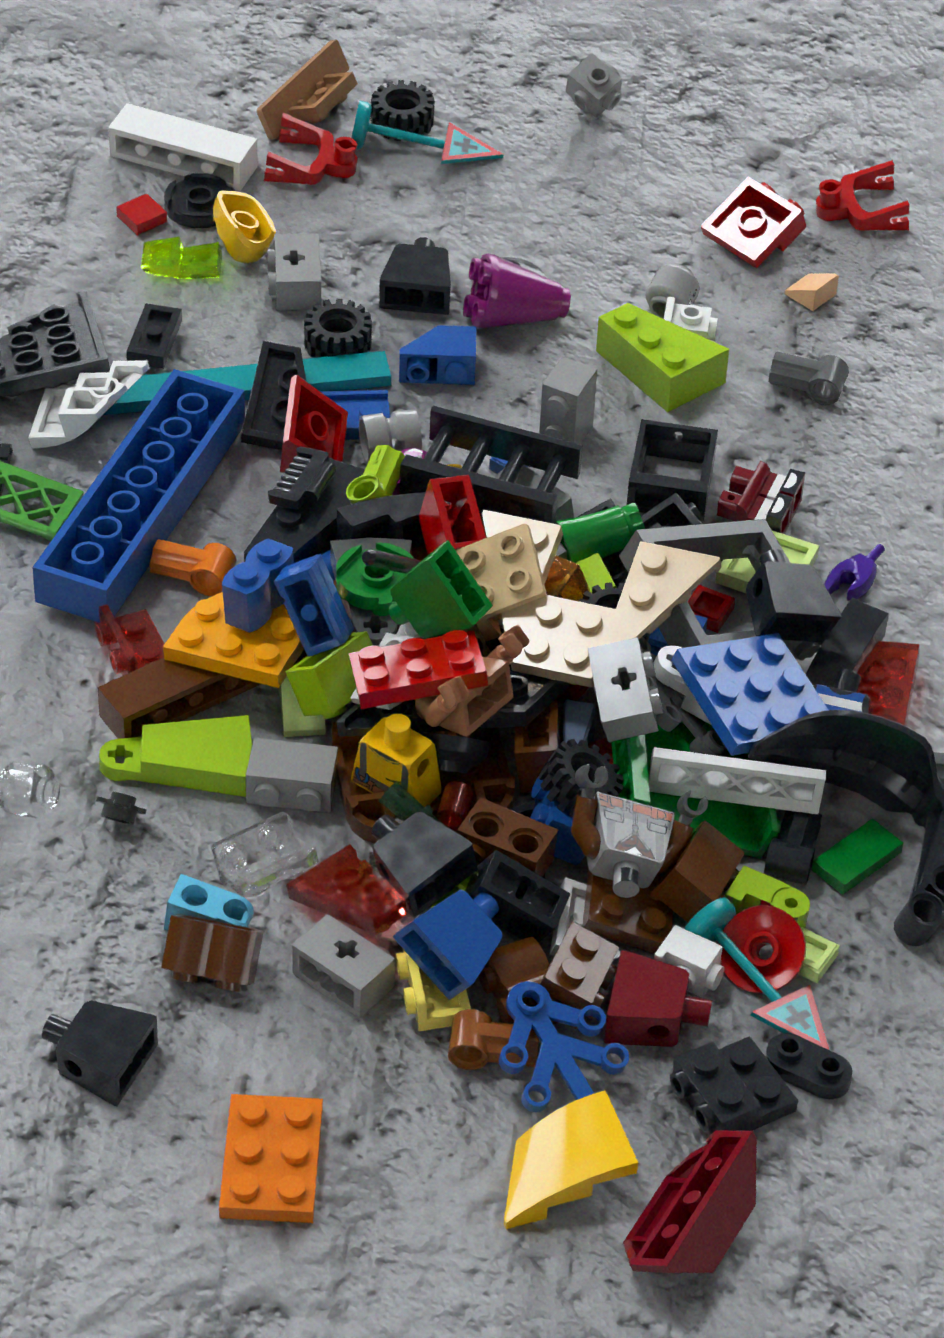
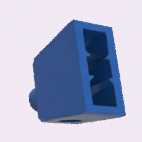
M460 889L411 921L392 937L450 1000L475 982L501 941L502 932L491 920L498 913L499 906L496 900L487 893H479L472 899L466 891Z

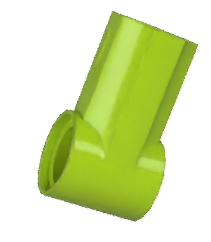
M377 445L371 454L363 475L355 478L346 489V495L350 503L354 504L375 498L392 496L400 477V468L405 457L404 454L389 445Z

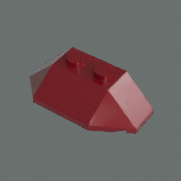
M715 1130L706 1139L708 1144L690 1153L666 1175L623 1242L629 1259V1265L633 1271L656 1273L715 1272L756 1206L757 1137L753 1131Z

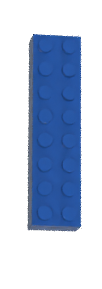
M176 369L171 372L32 567L35 602L105 625L110 624L149 567L156 541L158 539L165 541L168 539L243 429L245 421V390Z

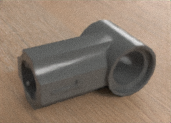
M776 351L772 360L768 382L807 392L810 399L821 405H831L839 399L849 374V367L844 360L834 355H826L816 361Z

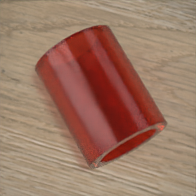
M462 782L448 783L443 791L436 820L451 830H458L469 813L474 795L473 790Z

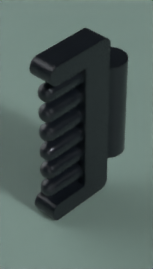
M302 446L296 449L297 456L293 457V462L289 463V468L285 470V474L281 476L277 486L273 490L268 491L269 503L291 509H300L305 500L308 503H316L336 473L335 465L329 462L328 452Z

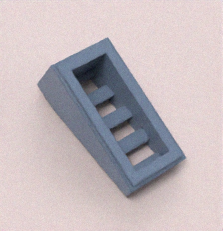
M566 699L562 707L563 741L567 743L569 739H575L578 744L580 740L587 741L588 748H590L595 735V705Z

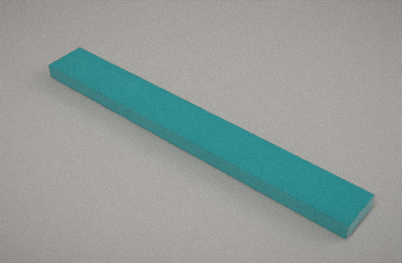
M385 351L303 359L306 382L320 392L391 386V372ZM258 364L182 372L245 390V401L250 399ZM171 372L142 375L103 415L144 411Z

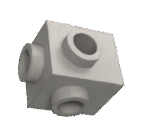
M591 53L568 73L565 92L572 97L574 103L581 110L588 111L597 118L605 109L607 111L612 110L620 101L623 78L620 77L615 67L605 64Z

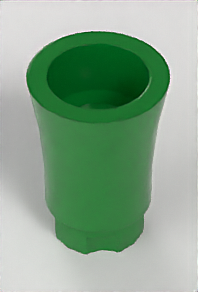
M635 503L621 508L617 505L596 513L555 521V524L562 526L563 536L561 544L567 551L569 566L596 553L603 559L623 551L636 530L645 529Z

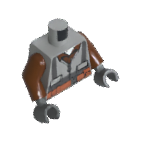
M584 765L575 774V782L582 789L581 796H576L571 826L572 836L583 854L587 856L589 871L593 875L613 880V891L616 895L625 898L633 897L639 893V887H649L655 876L665 875L677 863L681 853L686 849L694 828L690 827L693 818L701 815L708 807L707 797H703L698 804L697 811H693L687 805V799L691 794V790L682 795L677 802L680 818L676 821L674 820V812L598 791L595 794V789L604 786L607 782L608 771L604 766L598 767L593 783L588 777L590 765Z

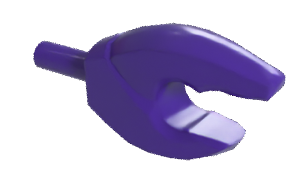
M877 544L867 556L859 553L838 563L829 572L824 582L829 594L831 595L833 591L839 589V586L843 583L852 584L847 592V601H850L851 598L859 599L866 594L874 583L877 571L875 561L885 551L884 546Z

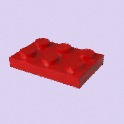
M453 630L439 637L428 639L410 638L401 644L385 647L367 646L360 651L349 653L361 709L440 695L438 687L457 676H461L467 689L489 686L486 667L474 630L466 632Z

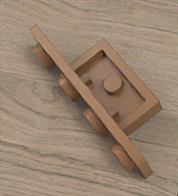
M330 40L257 108L256 112L268 139H276L280 135L281 129H287L281 126L283 113L302 121H309L311 124L321 122L329 116L328 112L335 105L347 99V94L358 84L353 72H347L349 65L338 40Z

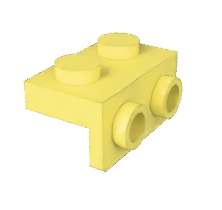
M404 949L403 953L396 954L399 980L407 979L409 987L403 988L407 1015L415 1014L419 1031L450 1027L456 1013L465 1009H471L466 989L449 1000Z

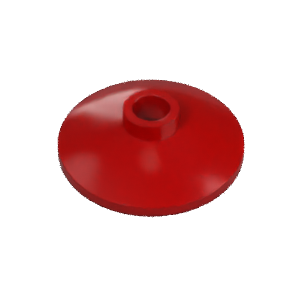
M767 905L747 908L735 915L723 930L776 991L792 982L803 966L806 956L804 933L797 921L782 909ZM765 945H771L773 948L772 956L762 960L759 955L761 948ZM722 947L720 963L725 967L724 972L726 976L745 991L764 994Z

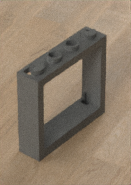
M765 519L636 530L619 555L628 573L640 541L720 557V560L748 557L755 571L761 566L760 556L771 549L781 550L786 562L790 563ZM687 601L676 605L671 611V616L659 626L668 646L673 645L682 648L756 637L754 630L706 635ZM783 640L795 659L804 661L805 658H811L823 643Z

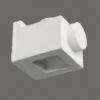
M675 297L667 298L665 320L715 341L718 318L711 317L712 308L676 304Z
M677 925L673 927L654 954V960L686 969L690 973L688 992L701 998L704 997L709 989L712 991L716 990L725 970V967L720 965L723 946Z

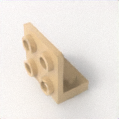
M526 523L455 550L493 605L476 623L486 642L501 636L498 620L502 619L501 613L546 595L531 529Z

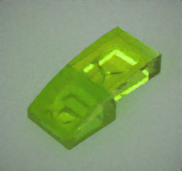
M180 237L144 242L141 263L144 272L180 279H204L220 277L222 250L219 242L184 248Z

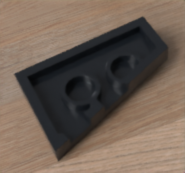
M263 341L242 429L241 443L282 450L291 377L298 375L306 381L300 347Z

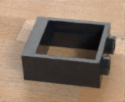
M641 419L628 483L627 505L635 503L639 512L647 513L677 493L686 505L692 502L704 518L715 461L718 430ZM675 432H680L682 435H676ZM647 456L703 463L700 481L644 473Z

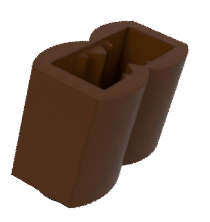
M171 915L161 968L173 971L171 978L175 980L198 983L199 976L215 979L214 987L241 992L242 985L254 984L264 931L194 916Z
M533 937L496 948L479 974L480 983L487 994L492 993L497 1000L499 1016L502 1022L506 1024H514V1020L509 1015L506 1007V1000L510 990L521 982L530 981L540 984L550 965L541 946ZM550 995L552 1001L567 1005ZM529 997L522 998L525 1005L529 1007L537 1006V1002ZM551 1021L553 1025L559 1023V1022Z

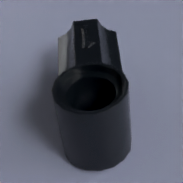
M785 811L777 838L773 837L771 840L764 874L807 885L815 855L814 845L821 827L822 815L820 813L811 814Z

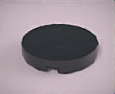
M207 173L189 174L184 176L183 181L176 184V180L168 185L164 191V208L167 211L168 217L179 225L190 228L214 227L216 222L213 217V205L217 194L220 191L235 190L233 187L227 186L226 180L219 176Z

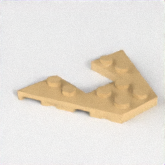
M483 510L482 516L486 537L523 523L530 527L545 584L563 536L562 526ZM640 541L616 609L545 595L540 599L501 613L504 632L515 625H519L530 640V643L522 649L521 654L513 659L511 663L512 671L594 687L588 648L636 637L640 639L645 633L651 634L671 616V611L676 605L685 603L692 596L691 591L713 571L718 572L721 569L720 557Z

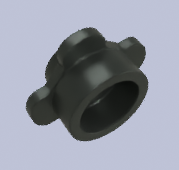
M111 792L110 799L96 798V802L104 804L101 816L116 822L134 825L137 813L146 814L147 811L144 808L135 806L137 798L127 794Z

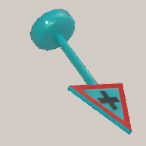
M359 100L351 136L357 143L356 150L363 148L367 132L441 148L443 149L441 164L499 159L504 156L501 152L450 122L448 123L445 140L369 123L372 106L369 102Z
M725 897L719 898L701 909L684 929L712 942L717 940L772 1002L752 1011L750 1016L784 1034L798 1035L829 1050L811 986L808 985L782 997L723 932L728 922L736 915L735 906L730 900Z

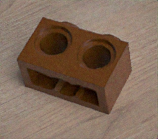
M558 697L530 724L515 727V760L520 793L532 792L542 767L563 742Z
M480 797L458 828L457 834L473 844L477 866L497 850L536 874L543 876L554 860L558 829Z

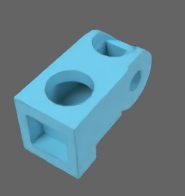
M181 874L167 902L164 930L168 931L171 915L175 914L248 927L254 915V908L246 898Z

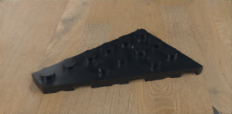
M86 290L76 293L78 300L64 307L53 304L42 312L31 315L7 327L8 334L0 338V397H15L22 395L28 390L42 387L55 388L64 382L78 379L79 373H107L110 371L108 357Z

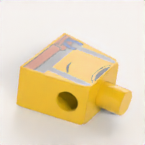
M392 714L388 717H383L359 742L351 781L371 793L389 791L391 804L411 816L416 812H422L441 794L435 744L429 738L412 730L411 721L407 716Z

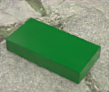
M872 818L815 858L812 864V871L843 895L901 854L903 842Z

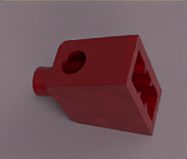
M621 950L607 1012L604 1043L673 1047L678 1044L682 1022L708 1027L712 1000L687 996L690 973L686 969Z

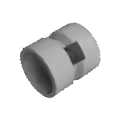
M415 409L394 411L389 418H386L383 413L359 417L360 446L366 465L377 445H389L399 451L406 448L422 450L421 428Z

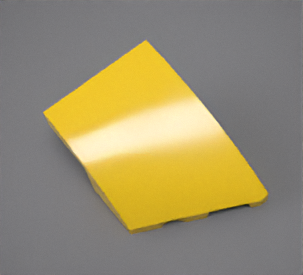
M606 1090L573 1101L554 1111L516 1140L504 1215L505 1229L547 1219L548 1207L592 1196L594 1184L637 1173L638 1160Z

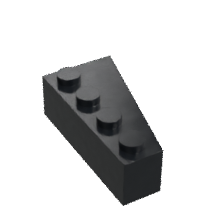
M329 458V462L333 463L336 467V473L317 502L308 503L305 500L300 509H291L277 505L244 551V562L248 552L256 544L266 539L292 547L294 563L329 551L330 541L337 540V509L351 505L346 495V489L355 478L363 475L365 469Z

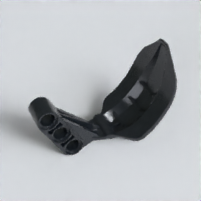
M827 710L803 716L754 743L749 750L748 758L760 762L826 770L825 783L859 793L886 811L912 814L914 822L918 826L925 828L920 862L908 902L894 921V931L902 942L916 947L924 945L944 921V785L937 776L934 752L927 739L903 724L877 715L853 710Z

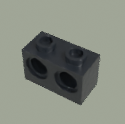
M497 850L477 866L478 870L472 874L465 891L472 899L479 893H487L496 900L499 911L491 919L494 924L522 940L533 937L538 943L556 930L571 893Z

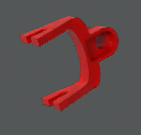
M283 113L281 126L290 130L281 129L279 143L316 145L319 149V154L312 164L302 166L268 151L266 165L280 168L284 171L266 168L264 181L315 185L323 179L325 174L338 178H349L356 173L358 158L355 154L357 143L354 139L338 137L334 143V137L331 132Z
M893 160L844 175L841 182L834 179L822 181L819 184L820 195L816 199L817 216L825 221L848 219L850 224L860 231L909 230L908 217H900L909 214L908 200L874 212H867L861 208L854 195L856 190H894V179L892 176L875 179L878 176L894 174Z

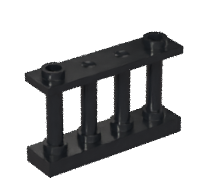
M433 406L430 410L429 440L433 442L424 459L405 455L400 468L399 494L426 493L430 479L469 475L480 516H482L483 510L555 524L558 495L552 492L561 475L574 479L579 478L583 445ZM449 445L470 451L461 469L440 463ZM486 455L508 461L499 479L477 473ZM523 465L545 471L537 489L515 484Z

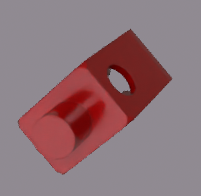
M461 475L430 479L419 514V521L428 555L447 540L457 550L485 539L486 536L470 476Z

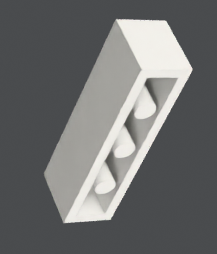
M126 103L108 127L109 151L112 157L181 176L193 173H207L219 176L226 180L227 186L233 187L234 190L239 192L258 167L257 138Z

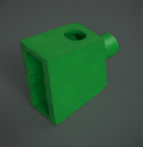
M449 540L442 543L390 589V595L394 599V602L389 606V614L392 620L398 625L410 622L417 634L424 639L446 634L453 630L471 628L493 606Z

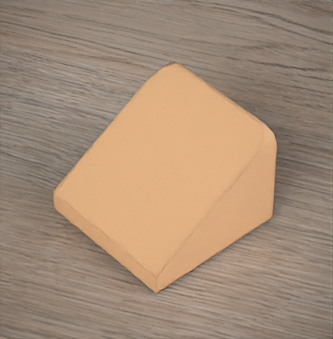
M833 273L807 274L787 288L785 295L814 311L836 295L839 276Z

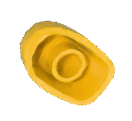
M220 191L217 194L213 205V217L216 222L217 233L228 253L237 262H257L265 255L276 234L273 221L262 205L249 194L235 191Z

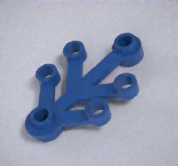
M530 981L518 983L510 990L506 1000V1007L509 1015L514 1020L508 1044L503 1047L499 1056L501 1069L509 1074H517L524 1069L528 1060V1052L525 1045L531 1027L542 1043L531 1082L526 1085L521 1097L522 1104L528 1111L537 1113L543 1111L548 1106L551 1098L549 1083L554 1065L575 1100L594 1094L574 1059L600 1066L606 1073L612 1075L624 1071L629 1061V1053L623 1045L611 1043L604 1048L562 1035L557 1032L551 1022L555 1021L578 1027V1030L583 1035L594 1037L601 1033L606 1022V1015L601 1008L589 1005L580 1010L552 1001L549 992L542 985ZM529 997L537 1002V1006L529 1007L525 1005L522 998ZM584 1017H595L599 1025H588L584 1021ZM508 1053H515L520 1057L521 1062L517 1064L511 1063L507 1060L506 1055ZM607 1055H618L622 1063H611L607 1059ZM537 1091L543 1095L544 1100L535 1102L530 1099L528 1093Z

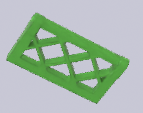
M0 461V484L4 483L9 493L8 495L0 496V506L14 503L19 513L14 514L0 509V522L52 541L82 499L84 491ZM14 481L33 489L15 492L11 482ZM50 494L65 501L64 503L52 506L47 495ZM36 497L41 498L45 508L25 512L20 502ZM50 516L52 520L49 526L33 521Z

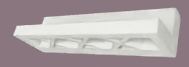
M654 747L650 763L649 790L650 792L682 796L691 790L689 797L702 799L706 796L707 800L818 814L826 780V770Z

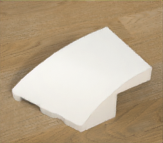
M113 361L109 373H79L76 384H62L55 388H45L28 437L32 449L57 446L69 442L87 431L149 369L148 361Z

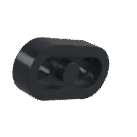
M780 1034L769 1041L765 1057L783 1081L822 1099H837L848 1092L852 1079V1067L843 1056L795 1034Z

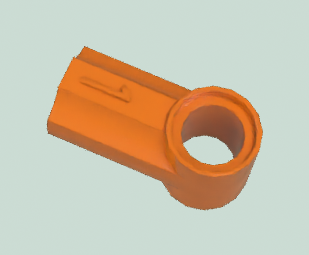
M158 539L153 547L150 572L189 581L197 592L206 596H214L222 592L223 578L229 570L235 567L237 559L230 548L220 543H209L203 549Z

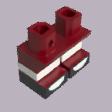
M761 460L755 471L736 466L729 484V491L731 492L723 490L719 497L717 516L732 521L765 519L771 530L785 534L802 501L806 472L790 468L787 476L772 473L769 466Z

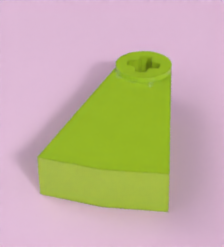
M249 715L142 725V737L113 739L101 747L99 751L100 771L105 777L115 781L135 780L246 797V772L252 749ZM117 757H125L124 763H116Z

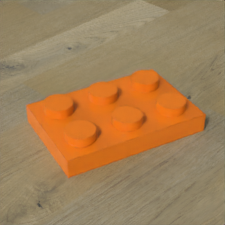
M231 1094L219 1201V1218L313 1223L323 1099Z

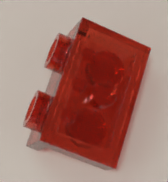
M108 604L99 606L100 622L95 623V632L99 644L102 647L107 646L109 649V659L115 674L121 673L124 676L142 668L148 663L164 658V642L146 609L114 618Z

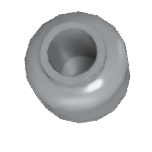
M665 265L655 273L647 287L645 297L651 312L664 319L668 297H675L676 304L693 305L698 297L700 287L698 280L689 268L682 265Z

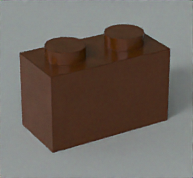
M704 820L692 832L687 847L681 853L677 863L665 875L660 877L651 893L686 922H689L706 905L716 899L725 897L722 891L726 892L740 872L736 867L745 852Z

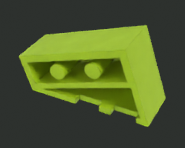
M626 303L599 316L596 352L666 412H670L726 383L729 348L630 303Z

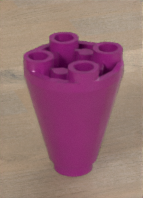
M484 254L480 259L473 258L471 260L469 279L473 280L471 295H466L464 299L463 316L471 318V323L476 328L556 320L558 317L565 318L567 316L571 301L569 288H563L560 283L494 254Z

